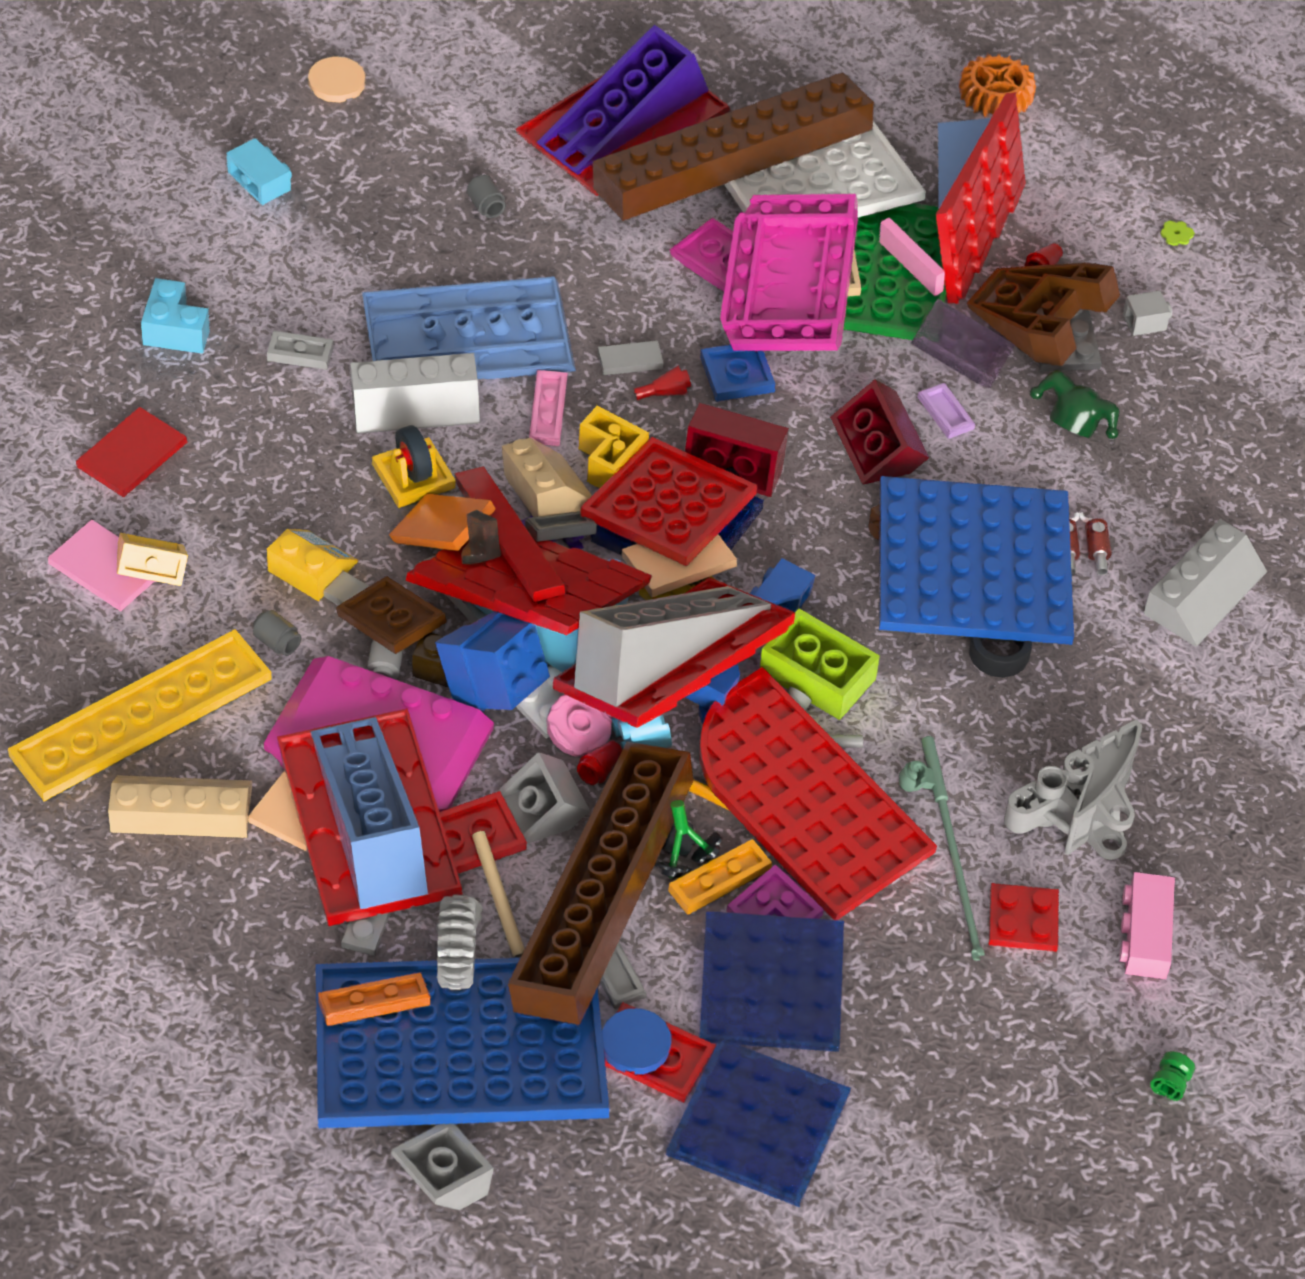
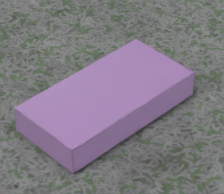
M945 383L918 392V399L948 439L975 429V423Z

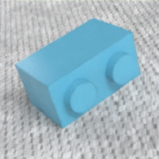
M256 138L227 152L228 173L261 205L291 190L290 179L292 174L289 167L285 163H281L273 155L272 151L267 146L264 147Z

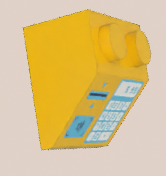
M286 529L267 548L268 571L317 601L324 596V590L343 571L348 573L358 563V559L309 530Z

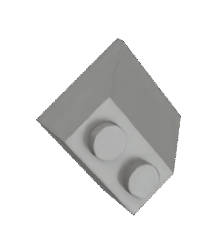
M539 752L498 790L506 801L527 844L570 830L590 812L564 760Z
M439 1124L393 1148L391 1151L392 1156L434 1204L461 1210L488 1195L494 1168L455 1124Z

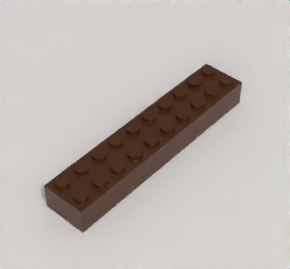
M844 72L834 74L819 81L593 161V189L624 221L726 184L732 180H737L746 175L873 130L874 101Z
M626 742L508 983L513 1012L580 1025L674 824L670 804L675 800H682L684 802L694 781L690 752Z

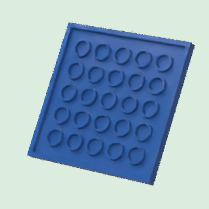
M881 476L879 484V630L1072 645L1074 639L1068 491Z

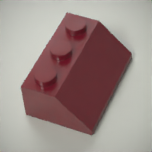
M876 379L830 416L863 485L878 482L881 476L900 477L909 475L929 459L897 391Z

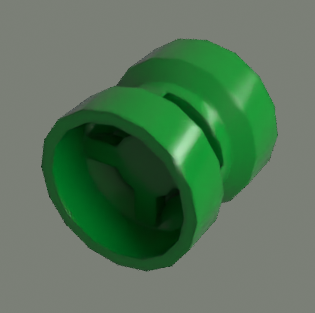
M1169 1051L1164 1053L1159 1063L1160 1070L1155 1072L1150 1086L1154 1093L1164 1097L1167 1096L1166 1098L1173 1101H1178L1182 1099L1187 1089L1186 1082L1191 1080L1196 1068L1194 1062L1186 1055Z

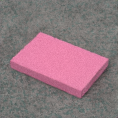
M90 520L48 557L50 565L119 611H122L154 582L152 580L117 574L119 537L94 520Z

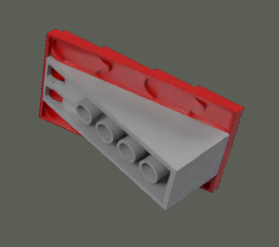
M710 577L684 594L581 611L576 664L553 678V689L560 693L564 692L565 695L577 701L585 702L586 705L603 713L606 712L607 715L622 722H627V724L635 728H639L675 708L677 701L708 685L712 677L755 654L757 648L786 633L789 626L794 624L795 612Z

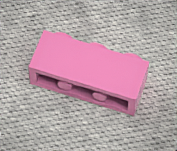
M1134 872L1131 885L1124 886L1122 904L1128 905V913H1123L1121 933L1127 934V941H1122L1119 959L1122 962H1126L1125 974L1160 979L1167 978L1172 957L1175 877Z

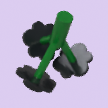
M675 800L670 804L674 824L664 845L665 851L671 854L670 862L656 861L654 865L661 868V874L668 876L670 879L674 877L680 878L682 873H690L692 871L688 866L677 864L679 855H689L692 846L697 843L699 845L698 849L693 853L691 859L698 864H701L704 860L708 862L719 853V844L723 840L718 832L712 833L707 840H703L694 831L693 825L687 821L685 806L682 800Z

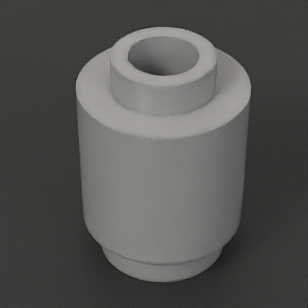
M374 640L370 647L367 670L396 680L400 673L403 650L394 654Z

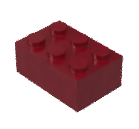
M699 403L688 425L685 452L721 469L733 466L741 478L757 485V494L772 497L783 470L789 428Z

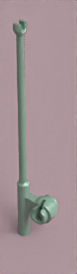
M926 736L922 738L921 743L927 766L921 761L908 762L899 773V785L907 792L918 791L921 788L933 790L935 802L939 804L970 934L972 958L978 961L980 956L985 955V951L980 946L946 802L948 795L935 741L932 736Z

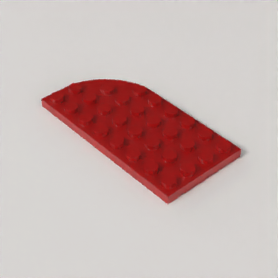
M763 667L739 681L736 686H733L726 696L725 704L721 705L715 701L711 705L702 726L699 742L700 765L709 788L835 922L935 854L937 845Z

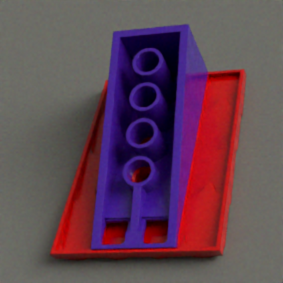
M654 24L605 74L515 130L529 144L586 189L598 196L593 189V161L651 141L660 136L679 131L685 127L721 116L731 110L728 104L709 91L695 54Z

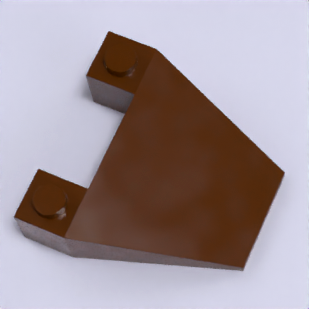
M1085 262L996 268L969 299L967 306L1035 362L1062 366L1076 350L1070 320L1079 309L1106 313L1118 299L1120 292L1114 266Z

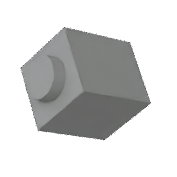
M1159 290L1127 296L1123 316L1132 335L1135 336L1165 331L1169 319L1172 318V308L1170 303L1165 301Z

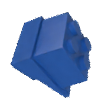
M496 611L471 625L460 627L436 642L452 700L477 708L482 712L485 709L513 710L550 677L536 625Z

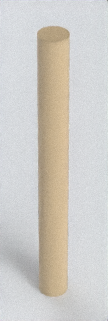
M484 831L476 832L472 835L512 956L513 958L521 957L525 948Z

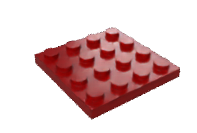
M651 437L581 506V517L590 518L596 524L687 567L757 494V485Z

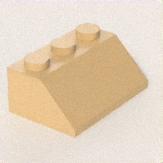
M532 438L519 439L502 446L504 475L533 517L581 511V506L592 496L565 458L558 452Z

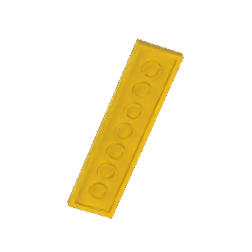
M234 629L8 748V754L38 795L45 801L272 680L271 671L237 630Z

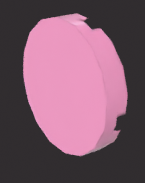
M567 695L558 698L549 709L546 719L547 733L553 744L563 753L575 757L584 756L606 744L612 732V717Z

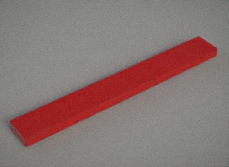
M482 466L454 473L456 484L465 498L492 501L496 509L483 523V526L532 600L539 602L564 595V583L486 468Z

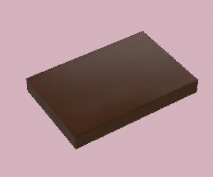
M385 576L336 607L340 618L394 654L399 653L447 623L444 612L388 576Z

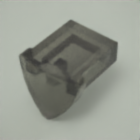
M478 510L468 513L469 543L462 550V564L481 563L500 557L501 549L499 546L497 519Z

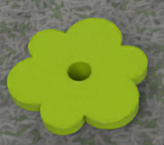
M1166 221L1163 226L1164 229L1160 233L1162 237L1166 238V242L1172 246H1176L1179 243L1187 245L1195 234L1194 230L1187 227V224L1183 221L1177 223Z

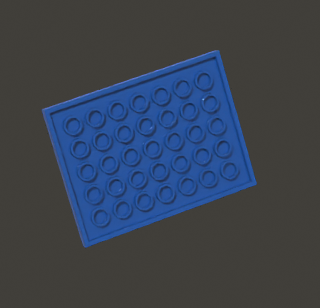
M520 958L475 959L473 984L469 989L450 990V988L440 987L437 979V960L316 964L318 1129L609 1118L610 1107L598 987L580 1025L513 1012L508 983ZM421 972L430 995V1005L329 1026L326 1025L318 1002V993Z

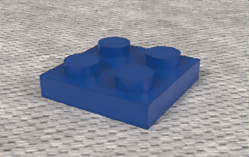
M731 345L701 349L700 359L716 402L775 392L776 383L764 351H733Z

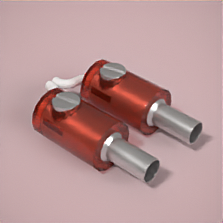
M1082 512L1075 513L1073 518H1069L1072 575L1076 574L1075 560L1080 557L1077 525L1075 522L1079 517L1082 521L1087 522L1084 527L1088 557L1090 560H1095L1097 574L1106 575L1108 573L1106 560L1112 555L1108 523L1099 518H1086Z

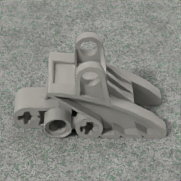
M1136 719L1120 727L1119 732L1115 730L1101 737L1100 742L1097 739L1082 747V751L1078 749L1066 756L1063 769L1056 766L1043 767L1037 775V780L1010 794L1004 816L1006 827L1015 833H1026L1038 826L1050 827L1056 825L1058 829L1068 835L1064 853L1067 855L1088 841L1102 858L1115 860L1122 857L1127 847V840L1124 837L1123 831L1128 830L1132 826L1135 817L1134 809L1124 790L1130 778L1134 756L1143 727ZM1073 765L1077 768L1084 767V771L1082 772L1080 769L1073 770L1072 767ZM1120 811L1127 815V820L1120 821ZM1107 839H1113L1118 842L1120 848L1109 850L1104 847L1102 842Z

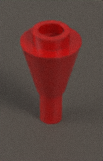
M678 365L652 381L651 384L634 388V393L637 400L653 395H687V388L691 387V381L687 370L681 371Z

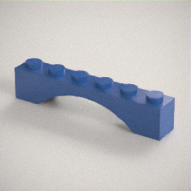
M782 558L775 568H768L762 579V585L760 587L755 586L750 594L796 612L810 596L816 575ZM738 664L712 677L708 685L685 698L708 710L715 701L721 705L725 704L727 694L739 682L740 671Z

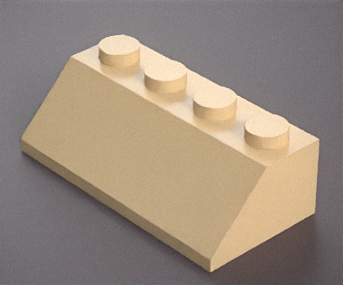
M117 775L112 782L108 808L110 831L117 833L247 838L252 781Z

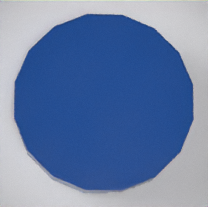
M626 1009L615 1013L608 1019L602 1030L604 1057L616 1070L624 1073L627 1070L634 1072V1074H646L657 1070L666 1062L671 1048V1032L666 1022L657 1014L645 1009Z

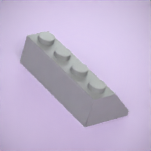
M474 353L350 363V385L357 434L394 431L410 425H414L417 428L480 423L478 379Z
M1219 519L1152 588L1148 595L1144 614L1197 647L1266 574L1267 570L1247 535Z

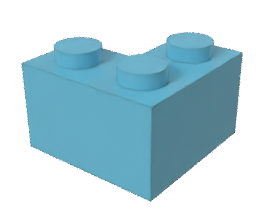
M155 278L141 321L143 345L196 353L204 352L210 332L208 308L187 305L185 282Z

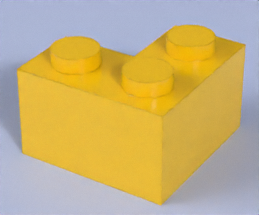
M596 406L580 423L578 449L590 455L588 457L587 482L600 489L649 440V432Z

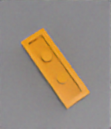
M751 839L669 883L668 892L685 913L689 915L765 874L771 869L772 861L757 843Z

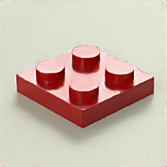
M991 883L989 945L1057 952L1059 889Z

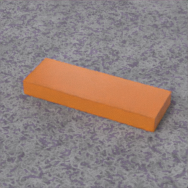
M420 972L318 993V1002L326 1025L329 1026L430 1005V995Z

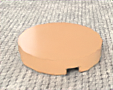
M346 57L324 58L316 62L309 70L308 85L320 99L329 102H344L348 98L359 96L364 90L365 73L356 61Z

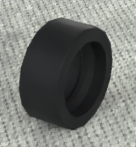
M971 637L969 655L972 663L980 671L990 676L1002 678L1014 676L1023 671L1029 662L1032 641L1013 640L1019 646V652L1011 656H998L988 652L983 647L982 641L986 638Z

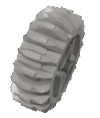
M464 895L447 896L440 902L437 949L438 984L441 988H450V990L469 989L473 984L475 967L476 902L473 897H464Z

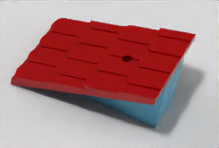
M482 526L459 551L443 549L432 559L418 563L413 570L407 573L405 581L472 603L486 615L496 611L536 625L546 662L560 672H563L576 664L580 612L627 604L629 596L647 586L651 581L652 575L614 559L607 561L578 548L569 549L550 540L537 542L534 539L565 586L564 595L534 602L485 527Z

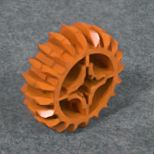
M987 54L985 58L977 56L975 61H969L968 65L964 67L959 80V92L961 100L966 102V107L973 106L974 113L980 112V110L983 111L984 118L989 113H995L1006 93L1016 92V105L1018 106L1019 115L1020 111L1026 112L1028 106H1031V102H1033L1036 90L1034 73L1029 72V66L1021 65V60H1011V56L1007 58L1001 57L1000 54L996 57Z

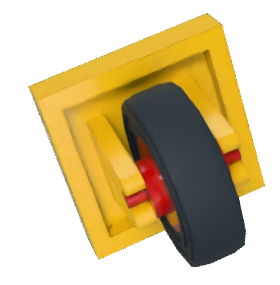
M414 425L406 426L396 431V449L372 456V465L398 508L418 502L426 494L438 495L456 488L455 478L429 437L424 439L421 432Z

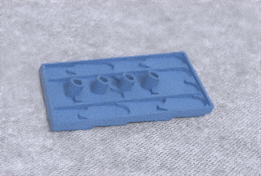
M555 277L362 292L373 361L474 353L477 379L537 375V370L555 372L576 371L559 284Z

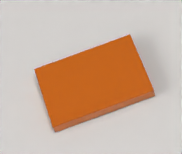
M426 494L389 536L397 544L459 551L496 508L491 500Z

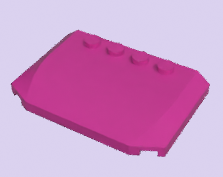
M856 194L753 195L750 199V206L744 213L740 212L735 219L720 321L733 351H838L842 343L858 223V200Z
M324 656L314 658L264 741V749L268 753L270 752L284 769L277 736L408 708L439 812L452 807L494 729V722L477 708L333 657Z

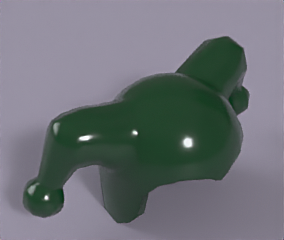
M1059 370L1050 372L1038 386L1031 388L1030 396L1035 400L1040 399L1044 391L1054 390L1057 401L1049 419L1064 429L1090 438L1100 420L1106 419L1109 427L1106 430V436L1109 439L1118 437L1117 424L1120 410L1116 404L1101 398L1094 389L1084 385H1075L1069 377Z

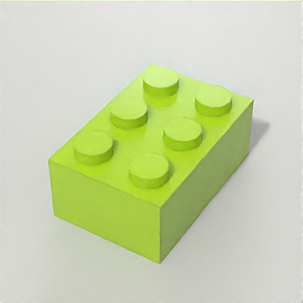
M798 609L795 612L794 624L789 626L788 631L771 640L762 648L760 668L763 667L784 688L789 689L793 687L801 691L812 700L811 704L841 720L876 680L880 655L805 611Z

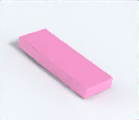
M887 218L882 221L880 243L934 296L943 292L945 271L892 219Z
M537 370L529 438L543 445L560 446L567 372Z

